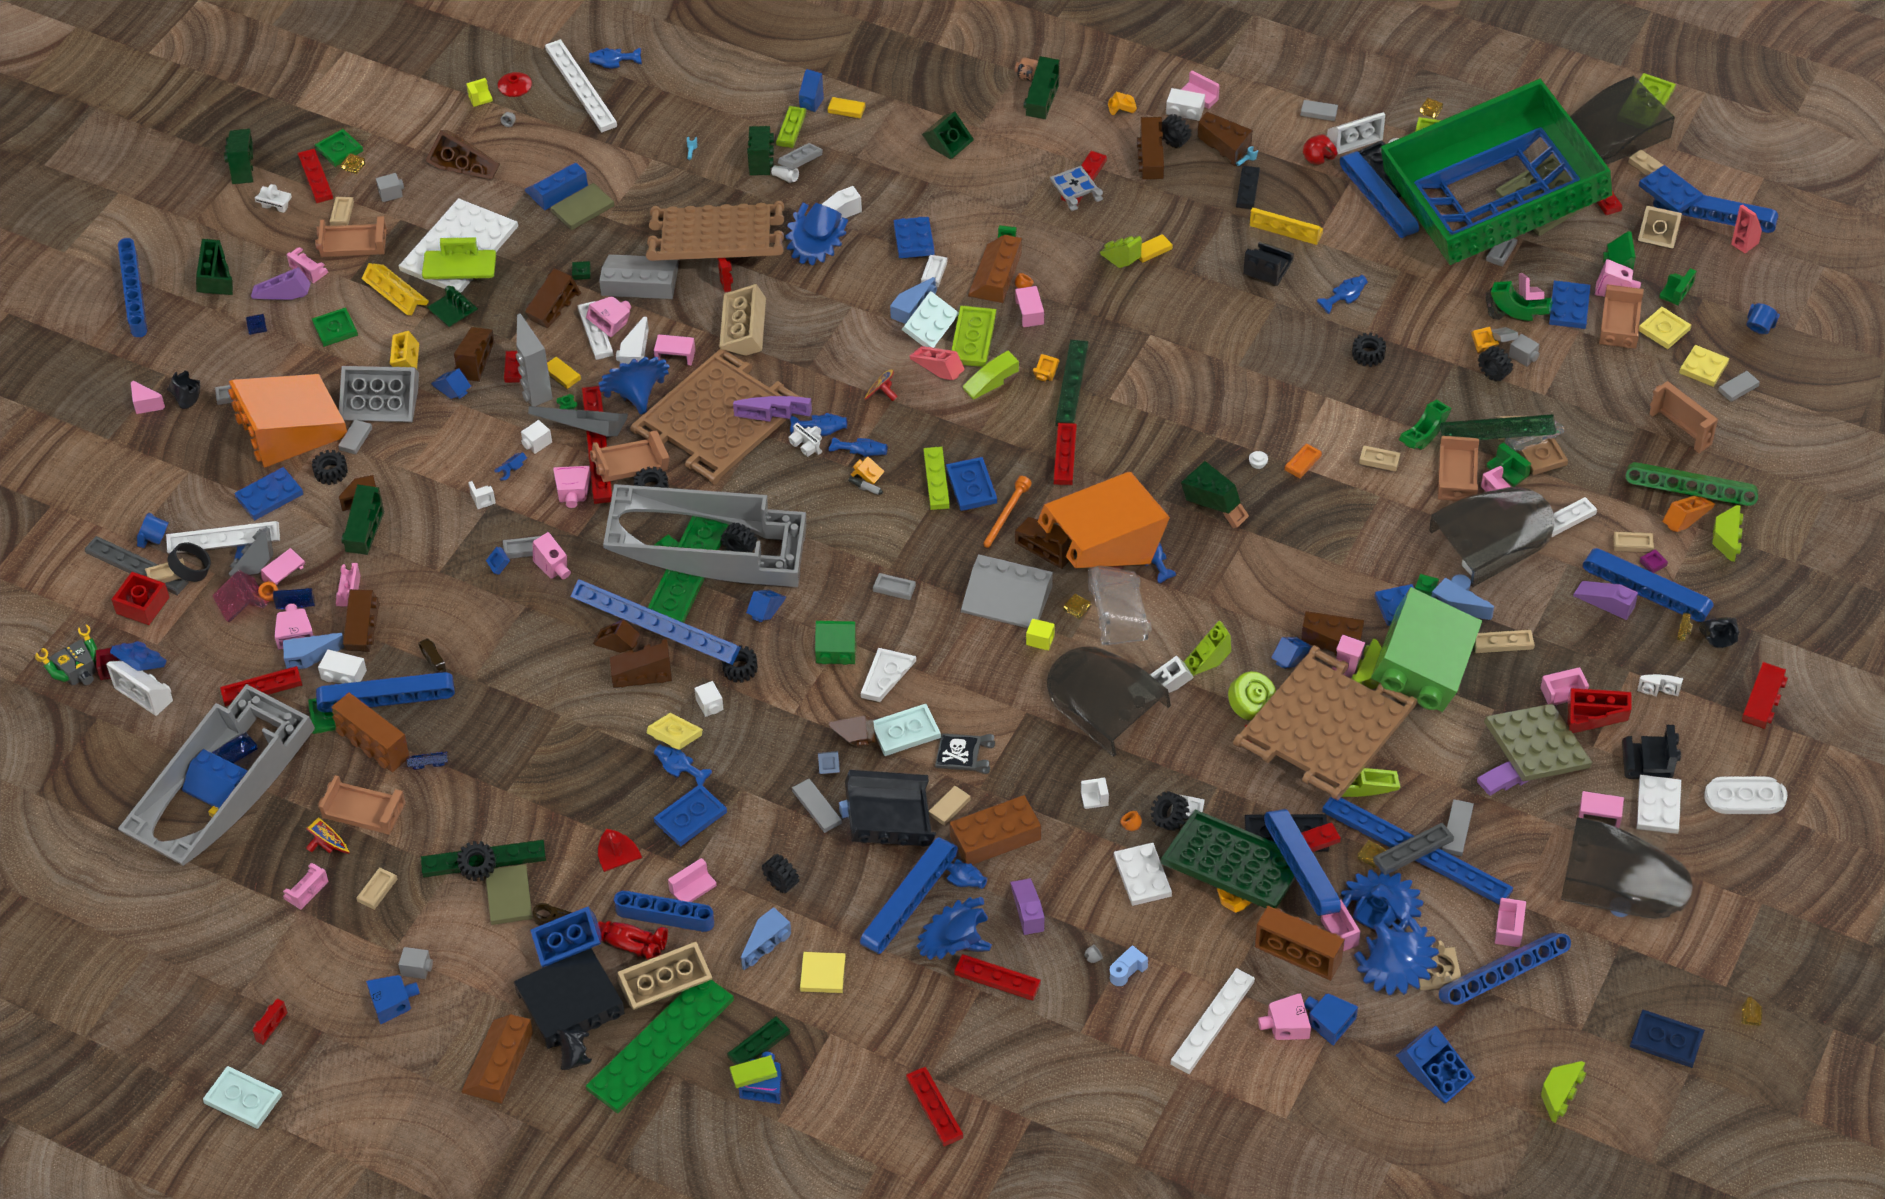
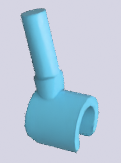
M687 137V148L689 150L687 159L689 160L692 159L693 150L697 148V137L693 141H690V138Z
M1250 146L1247 155L1236 162V165L1240 166L1247 160H1255L1258 150L1253 152L1254 147Z

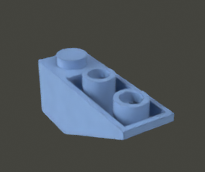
M932 277L900 293L890 305L891 319L906 324L931 291L936 294L935 278Z
M1444 578L1432 591L1431 597L1475 618L1491 620L1493 617L1494 606L1490 602L1481 599L1473 592L1464 589L1456 582L1450 581L1447 578Z
M342 633L283 640L286 669L295 666L298 669L308 668L321 661L327 650L336 652L344 648Z
M774 907L756 922L741 955L743 970L755 965L763 955L770 953L781 941H786L791 934L790 922Z

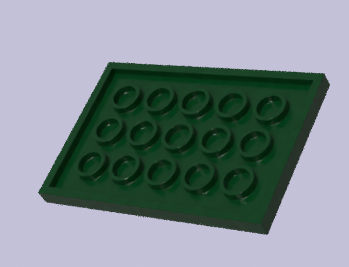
M1196 809L1162 856L1160 863L1264 908H1267V906L1277 908L1296 879L1275 842Z

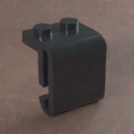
M1263 242L1258 243V250L1247 249L1244 257L1243 274L1278 286L1292 264L1294 253Z
M1666 725L1664 737L1641 736V743H1633L1632 736L1622 739L1624 775L1626 778L1639 779L1640 775L1672 778L1674 776L1677 761L1680 762L1681 751L1677 749L1679 733H1675V725Z

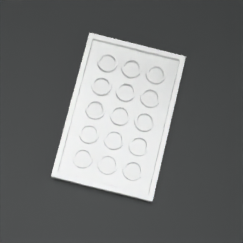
M458 198L402 261L399 269L404 273L444 289L447 286H453L455 290L461 293L473 278L423 279L424 253L426 251H441L440 238L476 237L478 250H495L497 252L517 229L518 222Z

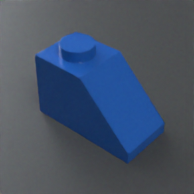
M806 69L799 92L800 108L816 112L824 99L822 73Z
M459 368L442 374L431 383L433 387L450 399L455 397L462 398L468 393L466 390L471 387Z
M772 590L754 591L746 613L752 615V619L759 622L771 619L785 601L786 596Z
M1282 637L1271 658L1276 660V664L1284 669L1296 667L1310 652L1312 646L1297 637Z

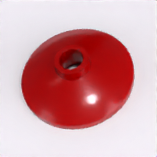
M521 72L508 73L498 81L499 91L508 97L522 96L532 87L531 78Z

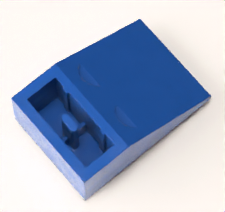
M1437 1026L1423 1031L1396 1054L1407 1071L1443 1103H1447L1475 1078Z

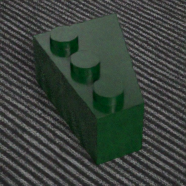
M1039 57L1032 84L1028 91V97L1025 98L1023 108L1026 109V116L1046 120L1059 87L1060 60Z
M749 126V148H747L749 176L770 175V168L774 166V159L771 157L774 156V145H771V143H774V133H771L770 126Z
M251 130L229 131V137H226L227 145H225L224 159L225 163L229 164L232 185L252 183L253 165H251V160L253 159V141Z
M202 239L196 273V292L233 295V280L229 273V267L226 263L220 240Z
M1206 461L1181 482L1187 501L1227 514L1241 503L1236 485Z
M357 484L346 529L341 539L346 552L368 555L384 515L379 487Z

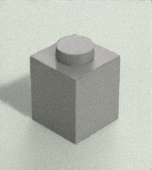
M396 173L376 178L382 202L403 197V181L398 179Z
M1520 334L1519 338L1510 345L1509 357L1527 367L1531 362H1535L1538 359L1540 344Z
M404 947L398 964L401 976L426 979L428 971L431 972L433 960L430 959L429 951Z

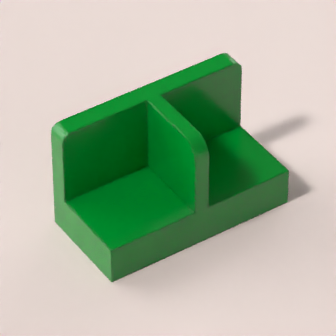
M1690 268L1685 276L1677 273L1670 274L1659 298L1679 306L1693 286L1697 271Z
M1501 443L1498 446L1496 457L1487 463V468L1492 470L1502 466L1504 468L1502 478L1515 487L1529 476L1531 462L1505 443Z

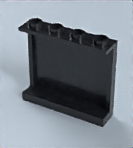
M849 770L845 780L852 842L899 844L902 846L915 845L921 847L931 846L936 832H931L926 796V787L929 782L928 775Z
M592 948L550 964L514 981L516 993L519 999L522 998L545 1039L547 1049L560 1046L561 1043L557 1034L558 1029L589 1031L599 1028L610 1020H616L625 1014L623 1002Z

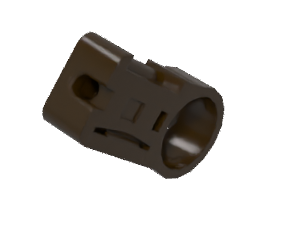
M429 638L418 642L423 656L430 663L436 673L446 672L445 662L437 652L435 644Z
M539 903L533 908V921L541 926L572 912L547 903ZM546 910L551 915L547 918L537 914V912Z

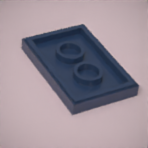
M1642 1009L1630 1047L1693 1068L1705 1030Z

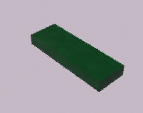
M775 1016L729 1051L727 1056L735 1065L749 1062L751 1059H757L789 1035L790 1029Z

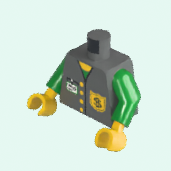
M87 624L88 632L85 634L81 633L80 628H78L79 635L84 637L85 641L82 639L50 656L49 660L47 658L48 651L45 648L41 649L45 657H40L36 652L35 659L38 662L44 663V668L53 679L68 682L71 685H76L81 681L84 685H89L93 682L94 677L92 675L96 673V650L98 649L93 638L89 636L90 627Z

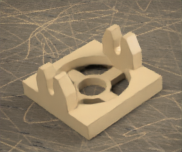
M1438 941L1436 947L1431 946L1439 950V954L1431 959L1437 963V966L1443 969V973L1439 974L1438 972L1434 974L1431 969H1426L1432 976V979L1425 980L1419 978L1420 991L1441 989L1444 985L1461 977L1455 947L1445 948L1442 941ZM1438 957L1446 958L1452 965L1444 966L1439 962Z

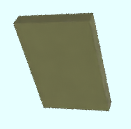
M592 183L551 206V212L573 230L615 205L608 195L596 184Z
M526 864L494 869L493 874L490 872V877H486L491 925L533 919Z

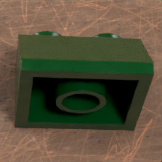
M955 111L944 115L922 134L931 149L949 159L954 158L974 141V138Z

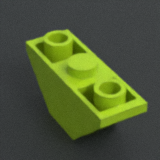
M1129 236L1124 240L1123 238L1115 242L1112 240L1104 245L1105 248L1100 251V254L1118 268L1129 266L1141 257L1142 238L1140 236Z
M1736 505L1717 516L1713 528L1712 544L1730 561L1734 562L1736 554L1741 552V543H1738V539L1741 540L1742 528H1739V525H1742L1743 522L1740 505Z
M1221 621L1214 625L1185 659L1184 663L1193 676L1219 666L1232 652L1231 635Z
M1373 638L1370 646L1366 645L1363 654L1365 657L1363 660L1360 659L1357 666L1358 672L1353 674L1351 678L1371 690L1377 688L1380 682L1371 679L1382 649L1377 639Z
M1579 1061L1554 1067L1550 1071L1543 1084L1541 1097L1551 1121L1556 1123L1559 1116L1563 1117L1568 1108L1566 1103L1568 1100L1572 1101L1577 1092L1576 1085L1578 1083L1582 1084L1586 1076V1072H1584L1585 1062Z

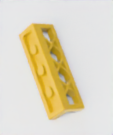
M1253 207L1251 209V227L1315 245L1318 244L1323 234V228Z
M368 264L362 280L406 315H413L417 305L428 304L429 300L386 266Z

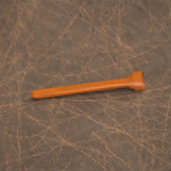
M1025 476L1018 477L1015 482L1016 490L985 539L984 547L989 548L1021 494L1027 492L1031 487L1032 482L1029 478Z

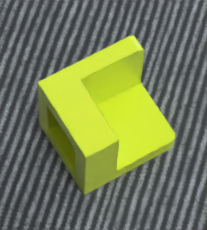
M486 78L466 83L468 96L473 107L493 101L488 90Z
M1032 619L1026 632V645L1049 651L1055 636V624Z

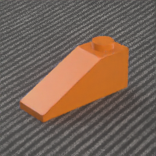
M1691 496L1672 502L1662 522L1667 524V527L1672 531L1679 532L1685 530L1715 506V503L1708 498Z

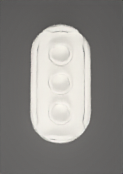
M1717 777L1706 786L1704 792L1707 805L1714 811L1723 814H1773L1783 809L1788 795L1782 783L1780 785L1776 782V779L1771 777Z

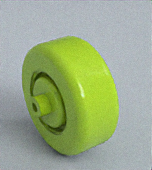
M1254 671L1245 672L1231 683L1228 691L1229 703L1238 716L1251 721L1274 695L1276 688L1265 675Z

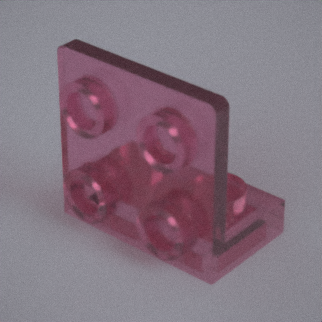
M240 570L213 594L216 604L228 622H231L249 604L257 605L261 608L268 604L266 600L259 596V586L254 577Z

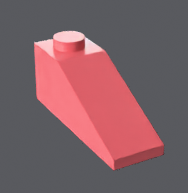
M1740 205L1731 245L1743 253H1747L1759 244L1762 229L1756 213L1744 205Z
M921 346L909 356L911 360L943 379H957L959 374L965 370L957 351Z

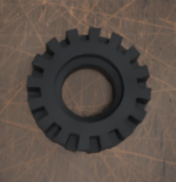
M1170 114L1162 121L1161 132L1163 133L1162 140H1166L1167 145L1170 143L1171 147L1180 148L1190 139L1192 131L1188 129L1190 127L1189 124H1185L1186 120H1181V116L1177 118L1176 114Z
M1363 333V337L1358 335L1354 339L1352 357L1354 361L1357 360L1359 365L1362 362V366L1366 367V364H1369V367H1372V364L1377 366L1378 362L1380 364L1383 362L1386 342L1383 341L1382 337L1378 338V334L1372 336V333H1369V335ZM1364 348H1372L1375 351H1365Z
M1490 346L1479 355L1478 362L1480 363L1478 365L1482 367L1480 370L1485 372L1484 375L1486 377L1489 376L1490 380L1494 379L1497 382L1504 379L1513 370V363H1510L1512 359L1507 357L1509 354H1505L1504 349L1500 350L1498 346Z
M326 450V453L320 452V456L316 455L315 459L312 460L314 476L318 482L321 481V484L326 482L327 485H331V482L337 484V480L341 482L343 480L342 477L345 478L347 476L346 459L339 451L336 453L335 450H332V452ZM329 465L336 466L332 469H324L326 466Z
M650 466L647 467V470L642 468L641 473L638 471L636 473L637 476H634V486H646V483L656 482L658 483L657 485L647 487L669 488L668 477L661 468L658 470L654 466L653 469H650Z
M735 522L730 524L721 535L723 546H727L726 549L728 551L752 553L758 539L754 537V532H750L751 529H746L745 525L742 524L740 526V523L735 524Z
M739 645L741 648L734 663L744 661L747 664L742 667H735L722 661V670L724 676L728 677V680L731 681L733 678V682L737 683V680H740V683H743L744 679L749 681L750 676L752 678L755 676V673L758 671V665L754 650H749L747 646L743 649L742 645Z
M1167 791V793L1162 792V796H1157L1158 801H1153L1155 806H1151V810L1154 811L1150 813L1151 817H1153L1152 821L1161 828L1176 831V829L1181 828L1180 824L1184 825L1186 823L1183 821L1184 818L1188 819L1186 813L1190 809L1186 807L1189 804L1183 796ZM1173 805L1172 813L1167 818L1168 809Z
M473 841V845L467 843L466 848L463 846L461 852H458L457 858L461 874L463 876L466 875L468 880L472 878L473 881H477V878H480V881L484 880L483 876L490 877L489 873L493 874L494 867H496L492 848L490 849L488 844L484 845L482 841L477 844V841ZM481 855L484 857V863L479 867L470 866L469 859L472 856Z
M774 854L762 865L763 875L767 877L766 880L770 881V885L772 887L775 886L777 891L780 890V893H787L800 880L796 869H793V865L789 864L788 860L784 859L782 855Z

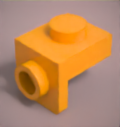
M1116 91L1108 101L1111 115H1115L1119 109L1134 113L1137 109L1134 97L1129 94Z
M1490 327L1471 332L1477 353L1484 352L1490 346L1496 347L1499 345V342L1494 340Z
M1041 354L1037 367L1033 368L1032 371L1036 379L1044 382L1046 380L1053 381L1059 359Z
M867 456L863 461L859 459L854 464L853 468L855 470L851 475L854 477L858 474L866 482L874 484L884 473V470Z
M1217 888L1221 904L1235 913L1244 910L1246 906L1252 903Z

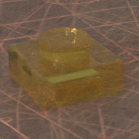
M1427 98L1420 108V113L1436 119L1443 109V103Z
M350 153L341 163V169L357 174L366 164L365 158Z
M1075 593L1065 603L1064 611L1080 619L1091 607V602Z
M1683 613L1677 640L1685 641L1686 634L1691 635L1693 623L1690 622L1691 614Z
M1368 840L1358 853V859L1376 868L1377 865L1373 861L1374 856L1387 849Z

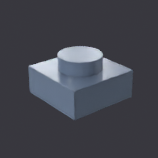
M838 751L818 753L820 774L840 772Z

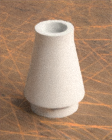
M774 165L772 175L792 183L797 181L799 170L797 168L791 170L784 166Z

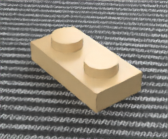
M1639 150L1629 157L1628 161L1629 164L1647 176L1663 166V164L1643 150Z
M1363 446L1359 464L1396 472L1401 453Z

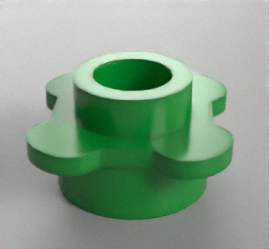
M572 394L562 398L559 397L556 400L557 404L560 405V409H574L577 407V402L574 401Z

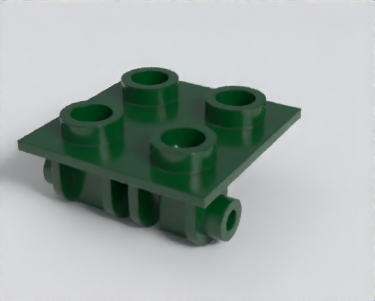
M447 286L445 288L446 296L427 307L448 327L478 310L470 300L455 290L453 286Z

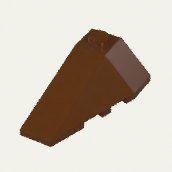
M440 130L425 160L441 170L493 179L500 166L497 161L448 130Z

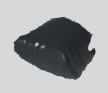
M186 370L179 375L175 372L167 390L175 397L180 408L187 409L193 406L199 398L200 380L190 379L189 372Z
M1715 618L1704 621L1699 626L1702 635L1715 648L1728 647L1738 642L1740 631L1736 618Z
M558 1029L557 1034L562 1051L561 1070H569L591 1063L592 1058L586 1056L585 1051L587 1048L583 1044L584 1037L589 1036V1033L584 1030Z

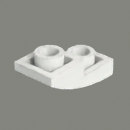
M1656 674L1643 675L1640 677L1637 691L1656 697L1658 691L1678 696L1683 678Z

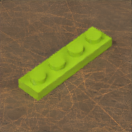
M924 448L930 509H949L943 448Z

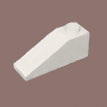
M854 186L836 192L822 204L837 210L842 214L843 218L862 212L861 196Z
M643 317L621 342L620 350L616 352V360L620 364H629L632 359H636L639 362L644 358L649 331L647 317Z
M1175 656L1129 689V692L1136 703L1142 706L1179 689L1194 677L1185 663L1178 656Z

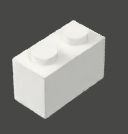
M1171 88L1166 103V115L1176 114L1177 117L1181 116L1182 118L1199 121L1205 107V94Z
M332 650L326 651L318 666L322 680L338 684L361 682L367 671L364 658Z

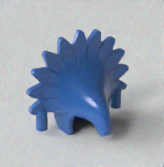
M802 202L798 213H793L796 222H791L787 225L792 231L785 238L792 240L787 246L788 250H794L792 258L800 257L801 264L808 260L809 264L813 266L817 258L820 262L824 263L826 253L834 256L833 246L840 247L842 245L839 237L846 235L844 229L848 219L843 218L842 214L837 210L815 203L807 216H804L809 205Z
M644 357L639 362L636 359H632L629 364L621 363L619 368L610 369V374L602 376L603 381L598 383L600 392H604V396L609 398L611 391L620 394L624 401H626V398L636 406L639 414H644L647 412V403L653 385L656 381L658 383L664 382L665 375L669 374L667 369L670 366L666 364L665 359L659 361L658 357L648 360V357Z
M1370 869L1368 871V878L1361 874H1356L1357 882L1347 881L1346 886L1349 890L1341 892L1342 902L1346 908L1352 900H1357L1353 918L1372 929H1375L1374 926L1381 921L1389 927L1392 925L1391 922L1398 918L1401 921L1398 926L1405 931L1409 926L1408 921L1412 917H1421V911L1416 909L1422 907L1424 903L1422 900L1416 899L1420 895V890L1410 889L1412 880L1400 882V873L1390 877L1389 874L1384 875L1381 872L1378 876Z
M969 897L963 904L960 900H957L952 908L945 906L942 915H933V923L926 924L923 927L926 932L918 936L921 942L916 947L921 950V956L927 955V958L931 960L936 955L939 959H942L948 952L954 955L956 951L963 949L973 952L990 951L992 944L982 940L976 930V926L987 921L988 917L982 908L972 909L984 905V899L982 897L975 899Z
M1414 918L1408 921V925L1413 932L1403 931L1394 921L1391 922L1393 928L1389 929L1381 921L1374 926L1378 938L1371 941L1369 936L1366 937L1371 954L1368 960L1365 959L1361 951L1354 954L1355 959L1360 965L1357 968L1358 972L1367 973L1363 979L1364 983L1368 984L1375 981L1374 990L1376 992L1386 986L1389 996L1394 993L1397 987L1403 995L1407 993L1409 985L1419 989V978L1425 980L1431 978L1426 969L1437 967V963L1431 959L1439 954L1438 949L1431 947L1436 941L1435 937H1425L1428 931L1427 927L1421 928Z

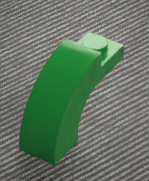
M1512 281L1494 282L1491 290V295L1496 305L1511 317L1533 321L1534 315L1550 314L1553 304L1552 298L1525 300L1523 296L1516 292Z
M1437 399L1427 404L1420 420L1411 429L1401 433L1399 441L1409 448L1424 449L1442 429L1452 408Z

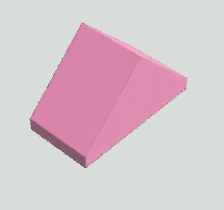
M135 381L131 382L132 399L136 414L163 410L165 408L161 394Z

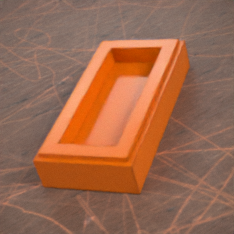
M1306 443L1285 465V471L1301 479L1322 456V452Z

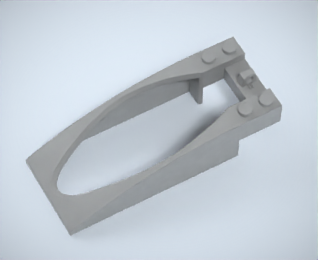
M614 484L603 548L647 564L690 575L740 583L798 587L803 543L807 527L806 512L769 510L767 495ZM628 512H659L703 517L728 525L734 522L735 524L740 523V526L742 524L745 525L746 529H751L750 532H754V534L763 538L783 540L781 556L761 555L760 541L756 542L755 553L645 545L621 526L619 518L622 514Z
M246 684L228 708L215 703L118 830L184 866L232 827L276 780L314 731L315 727L310 717ZM258 717L278 727L275 733L265 728L262 729L269 743L204 829L171 841L162 842L154 838L153 833L158 820L172 798L184 784L190 762L203 749L216 755L228 745L244 736Z

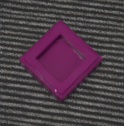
M1656 549L1640 557V563L1652 573L1661 570L1668 564V561Z

